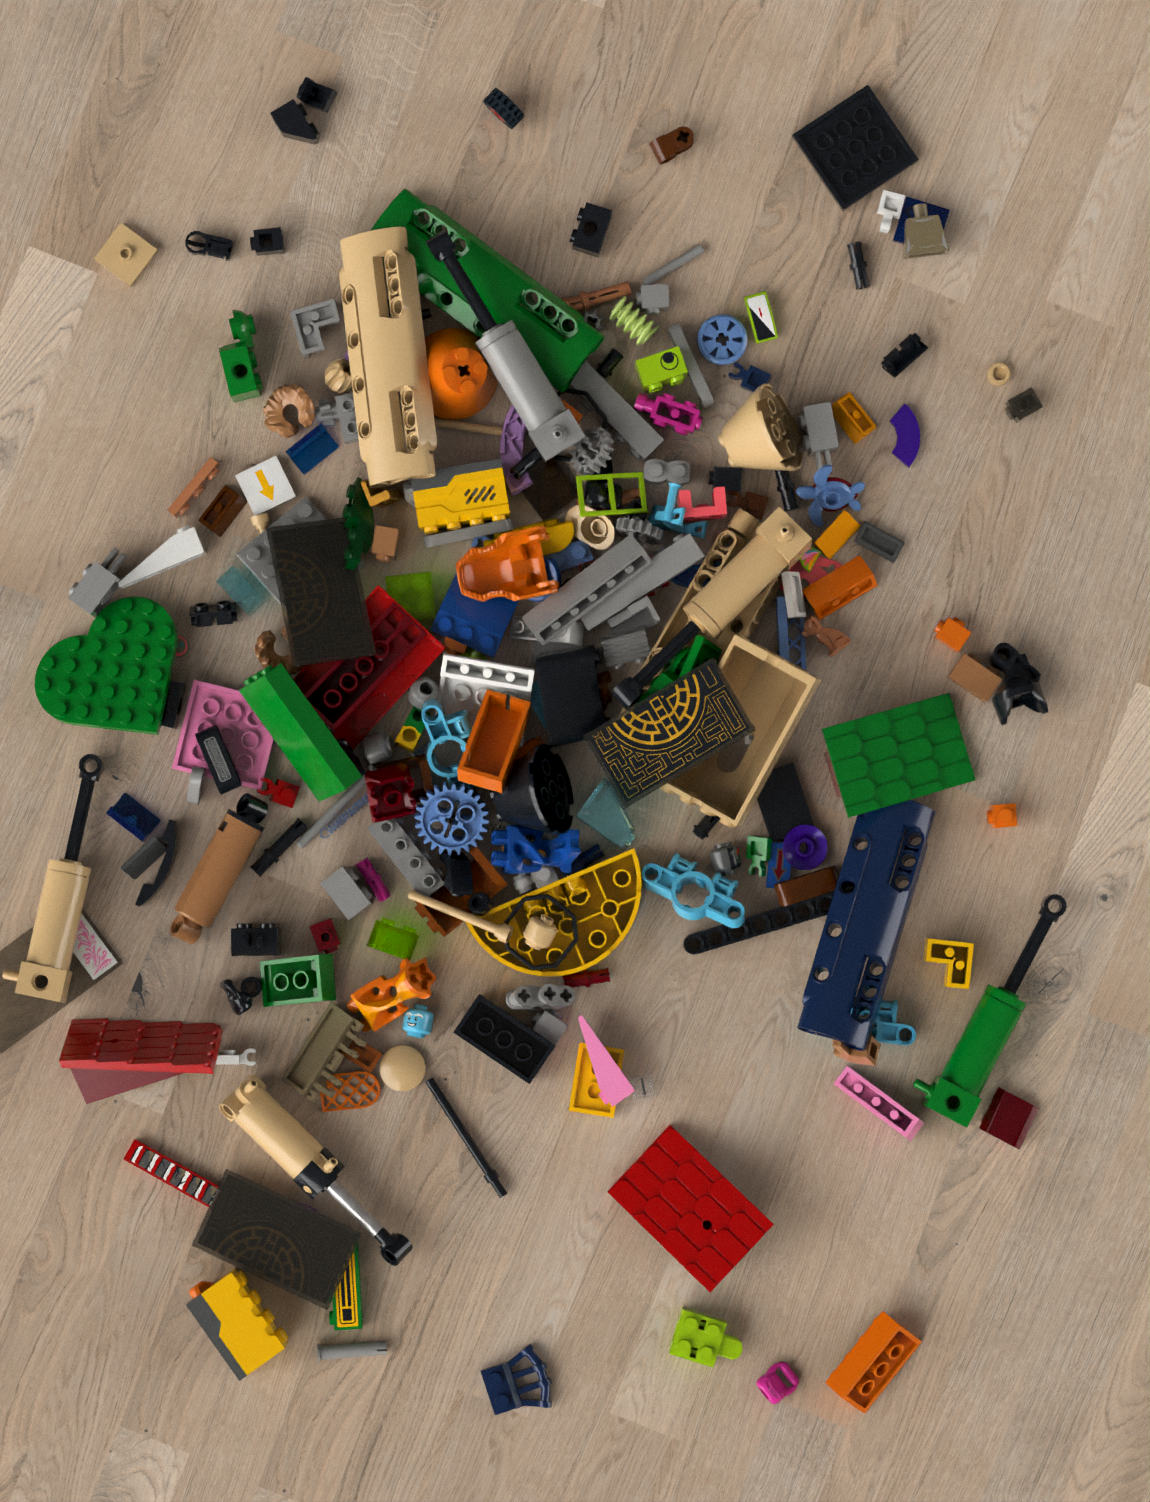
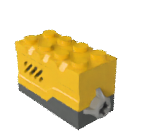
M501 458L435 469L436 476L423 479L411 478V482H406L403 485L405 500L416 508L420 532H425V535L437 534L440 528L447 527L448 531L461 529V525L470 524L471 527L484 524L483 521L492 520L497 522L511 518Z

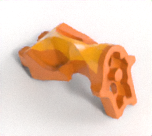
M405 958L399 964L400 971L396 976L387 979L382 975L350 995L352 999L346 1006L351 1013L355 1014L360 1010L365 1017L359 1021L364 1024L363 1032L369 1030L375 1032L406 1012L409 1008L402 1001L411 998L427 999L432 995L430 987L437 978L429 970L426 958L415 963H411L408 958ZM392 986H395V987H396V990H397L396 996H392V995H391V994H392ZM374 987L379 988L378 994L373 992ZM392 1006H396L397 1010L393 1013H390L389 1008Z

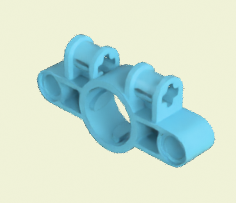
M427 700L422 705L421 715L430 737L427 746L428 764L437 775L447 778L450 787L453 781H455L456 787L459 788L462 783H465L458 781L457 768L459 764H452L450 767L441 766L438 764L436 755L432 751L438 743L441 745L447 740L457 741L460 743L462 752L466 751L467 737L470 736L473 728L467 717L468 711L461 710L445 716L443 708L437 700ZM429 708H435L438 711L437 715L432 717L428 716L425 712ZM465 783V790H468L470 787H473L472 794L475 795V786L472 784Z
M678 853L673 856L667 869L654 863H649L642 868L643 886L671 900L675 912L682 918L699 920L708 917L730 928H739L743 925L745 921L744 906L732 899L739 881L729 880L721 876L720 872H717L711 881L705 874L695 871L698 864L696 861L690 862L683 859ZM649 874H656L658 876L654 880L646 878ZM695 883L699 887H705L708 890L710 896H706L704 905L691 908L689 905L679 903L676 898L677 893L680 894L683 887L687 884ZM735 911L740 913V916L732 918L729 914Z
M882 1000L880 1007L890 1008V1010L879 1009L875 1026L872 1029L874 1038L878 1042L912 1044L916 1038L914 1028L907 1024L896 1023L898 1000L893 1002ZM864 1010L860 1015H865L866 1013L870 1015V1011ZM903 1028H908L911 1033L910 1038L906 1041H902L899 1038V1032Z

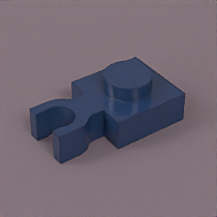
M736 362L733 365L740 372L737 375L730 372L728 374L729 378L733 380H742L741 388L752 393L758 386L768 384L772 378L771 374L752 365L746 371L742 365Z

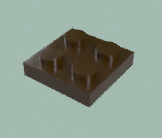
M551 458L529 474L533 484L521 491L543 521L578 497L576 487L554 458Z

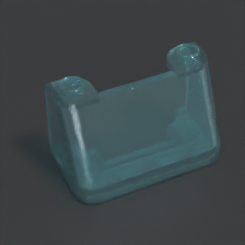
M603 778L580 809L576 818L621 849L623 846L629 847L636 837L633 833L635 827L612 784Z

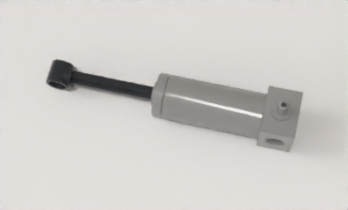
M444 229L426 240L425 243L434 258L439 263L443 261L484 328L485 333L482 334L483 337L475 342L528 429L529 436L544 461H548L586 437L571 411L564 406L513 320L497 325L455 256L457 248L446 230Z

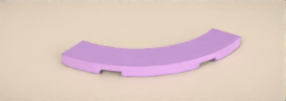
M511 405L503 425L500 454L506 483L511 493L515 496L532 485L533 482L528 472L520 480L513 477L516 472L510 473V468L524 457V442L527 432L525 424L514 406Z

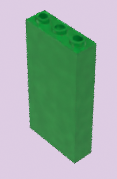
M281 663L275 667L270 664L243 681L245 686L239 690L319 802L347 789L362 777Z

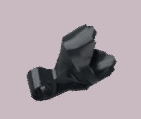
M1005 642L999 643L991 653L989 661L994 668L999 669L1005 674L1002 684L992 698L1000 724L1006 725L1011 709L1023 705L1038 713H1048L1047 703L1039 684L1041 674L1029 664L1025 653L1020 655L1010 644ZM997 653H1003L1006 659H1001Z

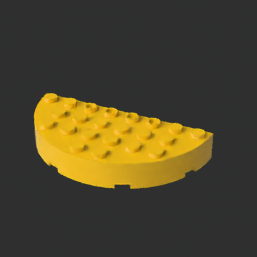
M635 849L628 850L492 908L484 916H477L497 925L499 923L503 924L525 896L551 895L575 914L579 937L578 942L561 964L555 968L532 970L508 952L505 948V943L497 940L498 937H495L494 933L467 922L466 924L471 934L486 952L514 970L536 976H563L585 970L607 957L622 942L635 920L641 898L642 884L641 870ZM547 898L526 901L508 923L514 927L509 940L510 947L533 965L555 963L574 939L572 918ZM544 914L554 920L553 924L557 928V934L548 948L536 950L525 943L526 939L523 936V931L531 917H541Z

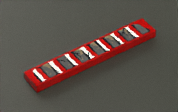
M134 1139L124 1157L125 1161L212 1210L222 1191L221 1186L137 1139Z

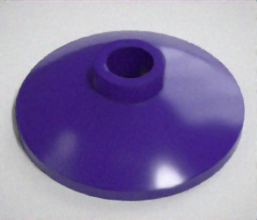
M799 825L792 828L786 834L782 849L786 861L792 867L799 870H811L818 867L824 861L828 845L824 834L818 828L812 825ZM801 843L806 844L805 851L800 850L799 846Z

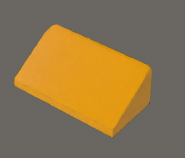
M850 392L831 405L834 419L854 444H857L877 428Z
M844 510L813 545L828 559H831L860 525Z

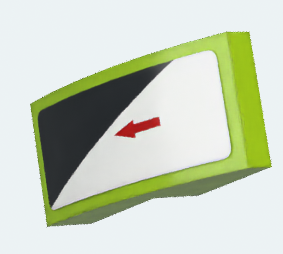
M766 291L744 296L756 344L778 338Z

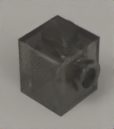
M1031 387L1005 403L1007 406L1005 412L1010 420L1014 419L1018 423L1039 411L1043 406Z

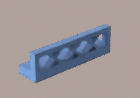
M777 597L775 602L778 655L792 662L789 659V650L792 646H795L801 653V658L795 664L798 665L801 662V668L806 670L805 637L801 635L804 629V617L799 618V624L795 621L796 618H788L785 597ZM792 623L800 630V635L794 641L788 637V627ZM799 639H800V647L796 644V642H797Z

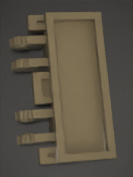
M330 1002L281 1080L313 1103L320 1096L314 1091L315 1088L326 1096L333 1098L335 1094L332 1090L326 1088L324 1084L329 1079L334 1085L340 1086L342 1081L328 1072L327 1069L335 1072L344 1058V1055L339 1052L340 1049L355 1059L359 1057L357 1051L349 1047L350 1043L354 1040L359 1046L365 1047L367 1042L351 1031L353 1029L360 1033L364 1024Z

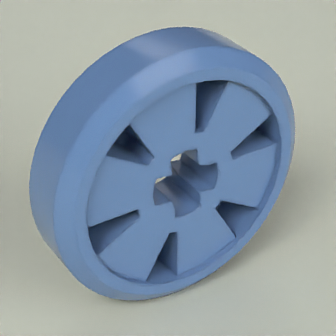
M720 314L712 316L699 329L697 336L698 349L701 355L712 364L720 366L732 364L740 359L745 352L747 346L746 330L739 320L730 315ZM720 334H723L724 338L728 337L729 341H726L725 346H722L720 342H716Z

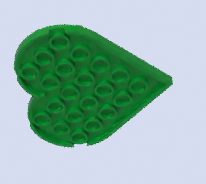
M126 597L112 602L96 616L91 624L88 635H77L63 639L52 646L42 657L35 674V692L39 703L49 715L65 724L159 735L178 643L177 629L174 621L160 604L148 598Z

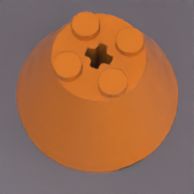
M447 328L436 331L425 338L434 416L439 418L458 420L471 417L487 406L496 391L498 380L475 344L481 338L470 331L459 328Z

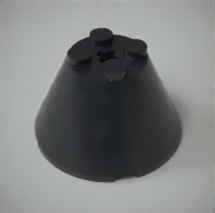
M537 745L516 762L510 770L502 793L489 790L491 799L495 801L497 808L496 816L500 822L505 821L554 835L565 834L569 831L573 822V815H570V805L574 804L571 781L558 753H552L550 745Z

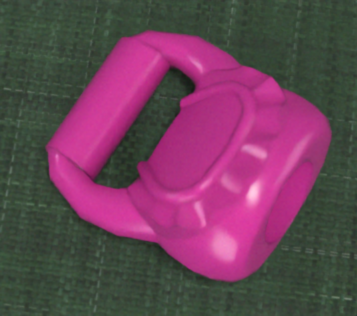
M781 1361L773 1364L766 1374L757 1380L756 1384L766 1399L775 1405L785 1396L790 1395L796 1390L799 1378L786 1362ZM778 1368H780L792 1386L787 1388L778 1375H776Z

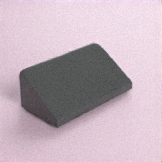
M152 837L121 866V869L131 878L137 879L167 851V847L158 837Z

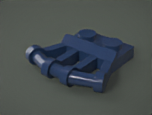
M531 1343L509 1361L480 1371L495 1415L522 1406L552 1407V1401H550V1385L552 1380L547 1376L545 1370L547 1368L546 1362H543L533 1351L534 1347ZM524 1356L533 1364V1366L515 1372L511 1368ZM537 1372L539 1381L517 1387L516 1378ZM541 1388V1400L521 1399L520 1394Z

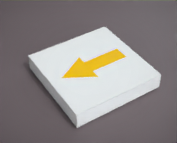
M277 456L235 475L255 516L296 498Z

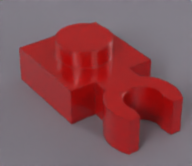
M261 777L260 780L267 783V788L265 790L257 789V793L265 796L271 794L270 801L293 808L300 789L299 786L279 779L276 780L274 785L272 780Z

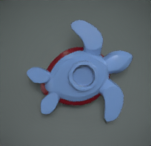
M824 465L814 475L813 480L815 484L812 487L808 485L799 486L796 494L805 500L813 499L808 509V515L815 526L822 527L824 525L821 516L822 509L833 512L849 505L854 511L861 510L860 502L856 498L858 493L864 489V482L859 481L852 485L842 478L828 477L832 471V466Z

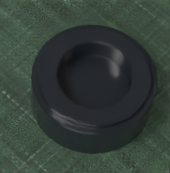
M477 892L470 897L468 908L474 915L484 916L491 910L492 900L486 893Z

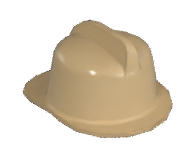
M579 505L572 507L567 512L565 521L568 519L572 521L574 537L595 549H606L613 543L615 528L614 522L609 515L580 517ZM585 505V512L597 511L592 507Z

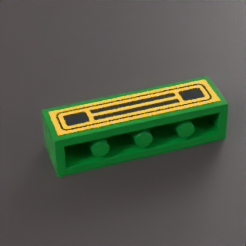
M356 1234L357 1237L328 1299L329 1302L333 1301V1311H329L330 1325H334V1330L363 1328L358 1234Z

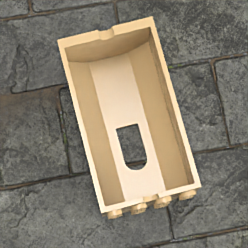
M736 634L718 664L716 671L749 726L746 732L754 736L738 768L733 772H724L718 765V757L725 745L723 744L659 783L661 784L659 787L661 790L668 794H679V800L688 805H700L699 811L710 817L715 815L720 817L719 822L730 828L743 826L822 680L815 675H809L810 672L767 648L754 642L752 643L749 639Z

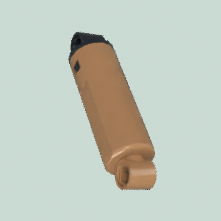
M246 793L239 799L236 812L228 809L175 906V911L181 915H178L170 926V934L192 945L199 939L202 933V926L206 928L212 926L265 829L257 823H260L267 815L268 804Z

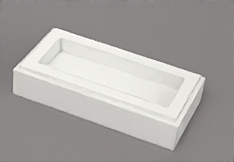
M789 571L781 573L788 618L806 617L800 573Z

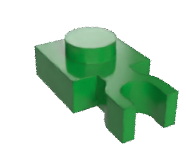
M755 835L747 837L746 858L752 859L748 875H755L757 867L759 869V876H766L764 861H770L772 838Z

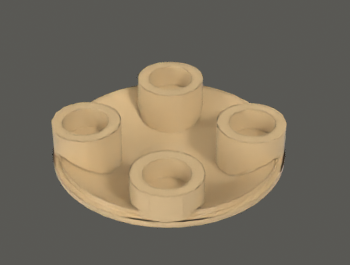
M406 1045L395 1046L383 1055L380 1062V1075L388 1087L397 1091H408L418 1086L424 1078L425 1062L420 1052Z

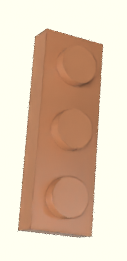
M212 457L209 458L167 509L176 518L179 515L183 516L189 510V502L193 497L197 499L205 490L203 485L207 480L212 481L220 470L217 469L220 466L219 463Z

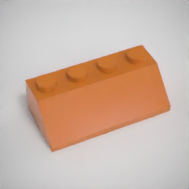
M882 1311L874 1319L867 1331L859 1338L851 1351L846 1354L843 1361L831 1373L825 1383L842 1399L865 1414L922 1341Z

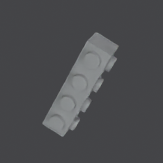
M400 817L372 823L367 827L416 892L430 896L444 885L443 879L446 876L438 866L435 869L429 863L432 858L424 848L421 851L415 845L418 840L410 830L408 832L404 831L401 827L404 822Z

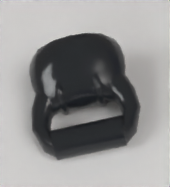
M586 481L584 502L586 505L593 509L603 508L611 510L610 504L607 503V481ZM613 482L616 510L622 507V487Z
M231 980L221 981L220 987L227 993L228 1001L236 1015H241L252 1007L253 1000L245 993L238 992Z

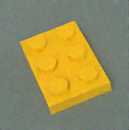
M579 1042L568 1111L614 1118L616 1105L613 1107L610 1103L605 1105L598 1095L601 1090L598 1086L586 1043ZM604 1046L622 1070L625 1049Z

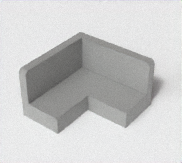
M335 299L290 311L303 357L309 358L310 354L324 351L325 347L319 328L341 322Z
M648 596L628 606L624 611L609 618L606 622L611 631L617 633L643 626L646 631L659 624L661 619Z

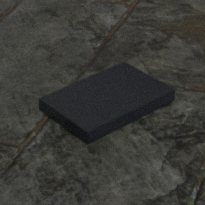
M794 763L774 768L757 798L769 837L772 838V841L785 838L786 834L796 826H814Z

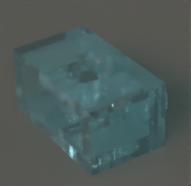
M234 566L216 581L249 616L266 602Z

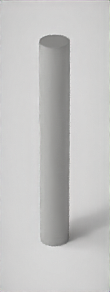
M700 244L641 279L643 284L651 285L704 252Z

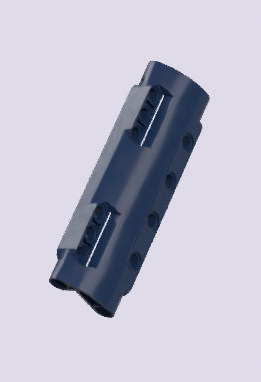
M907 800L857 816L802 1000L804 1006L797 1026L799 1030L841 1041L849 1048L865 1051L872 1025L875 1023L927 851V839L935 815L933 809L913 800ZM905 828H907V829H906L905 836H904V839H903V843H902V846H901V850H900V853H899V856H898V860H897V863H896V866H895V870H894V873H893V876H892V880H891V883L889 884L890 878H891V875H892V872H893V868H894V865H895V861H896V858H897V855H898V851H899V848H900V845H901V841H902V838H903V835H904V831H905ZM914 838H921V842L918 845H911V841ZM861 842H867L868 845L865 849H857ZM908 859L915 860L914 865L910 867L904 866ZM901 881H909L907 887L898 888V884ZM848 885L855 886L851 893L844 892ZM834 929H842L839 936H831ZM868 958L867 964H866V967H865V970H864V974H863V977H862V980H861V984H860V987H859V991H858V994H857V997H856V1001H855V1004H854V1007H853V1011H852V1014L850 1015L851 1009H852V1006H853V1002H854V999H855V996H856V992H857V989H858V986H859V982H860V979H861V976H862V972H863V969H864V966H865V962H866V959ZM876 967H883V971L879 975H873L872 971ZM821 972H829L825 980L818 979ZM869 989H877L873 997L866 996V992ZM862 1011H870V1015L866 1019L859 1018Z

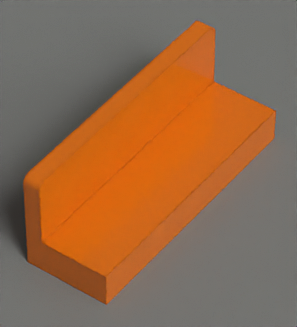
M857 556L802 589V592L811 604L818 620H821L878 585L861 556Z

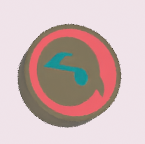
M178 635L175 658H182L189 651V642L185 637Z

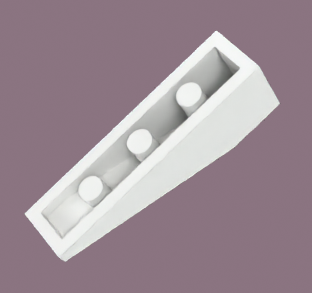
M188 525L176 530L178 534L170 537L118 582L119 587L124 589L206 555L196 528H190Z

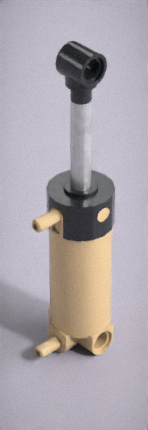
M249 1075L219 1105L221 1113L230 1122L234 1120L293 1178V1181L312 1200L320 1192L323 1193L327 1190L381 1244L379 1247L381 1249L380 1253L385 1261L393 1266H397L412 1250L411 1242L402 1234H395L394 1232L390 1234L336 1181L337 1174L345 1166L265 1090L267 1086L258 1077Z

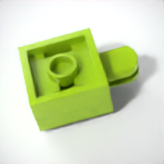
M682 1306L668 1351L671 1355L713 1368L717 1355L731 1360L737 1359L741 1355L743 1347L738 1338L724 1334L727 1326L726 1320Z

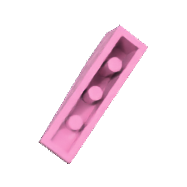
M581 1014L578 1016V1020L598 1086L601 1090L598 1095L605 1105L610 1103L613 1107L633 1093L635 1089Z
M846 1066L834 1082V1085L909 1141H912L924 1124L919 1118L848 1066Z

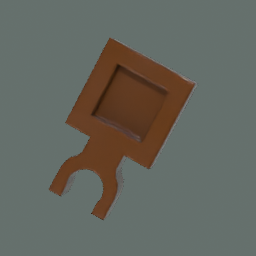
M730 491L729 494L736 496L737 501L735 503L727 501V506H740L742 510L751 514L756 519L762 520L768 497L748 491L745 497H741L738 492Z

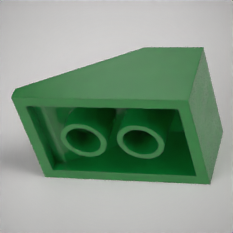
M333 954L260 961L263 1007L336 1000Z

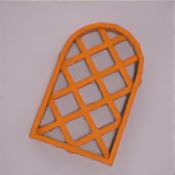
M366 1071L333 1074L344 1084L340 1089H337L332 1085L333 1083L328 1080L326 1081L328 1084L326 1088L332 1087L337 1093L333 1098H330L320 1092L322 1111L362 1109L371 1106L380 1095L379 1081L373 1074ZM356 1074H366V1075L364 1076L363 1079H361V1078H360L359 1076H357ZM341 1075H351L347 1081L341 1077ZM353 1076L360 1081L356 1088L348 1083ZM368 1076L375 1080L372 1086L365 1082ZM362 1083L369 1088L364 1095L357 1090ZM376 1084L378 1087V1091L373 1089ZM346 1085L353 1090L348 1097L341 1092ZM370 1091L376 1094L372 1102L366 1098ZM355 1092L362 1097L357 1104L350 1099ZM339 1094L346 1099L341 1106L334 1101ZM324 1096L330 1101L326 1106L324 1105ZM363 1100H366L369 1103L366 1105L359 1106ZM348 1101L354 1105L352 1107H344ZM331 1103L338 1107L333 1109H327L331 1105Z

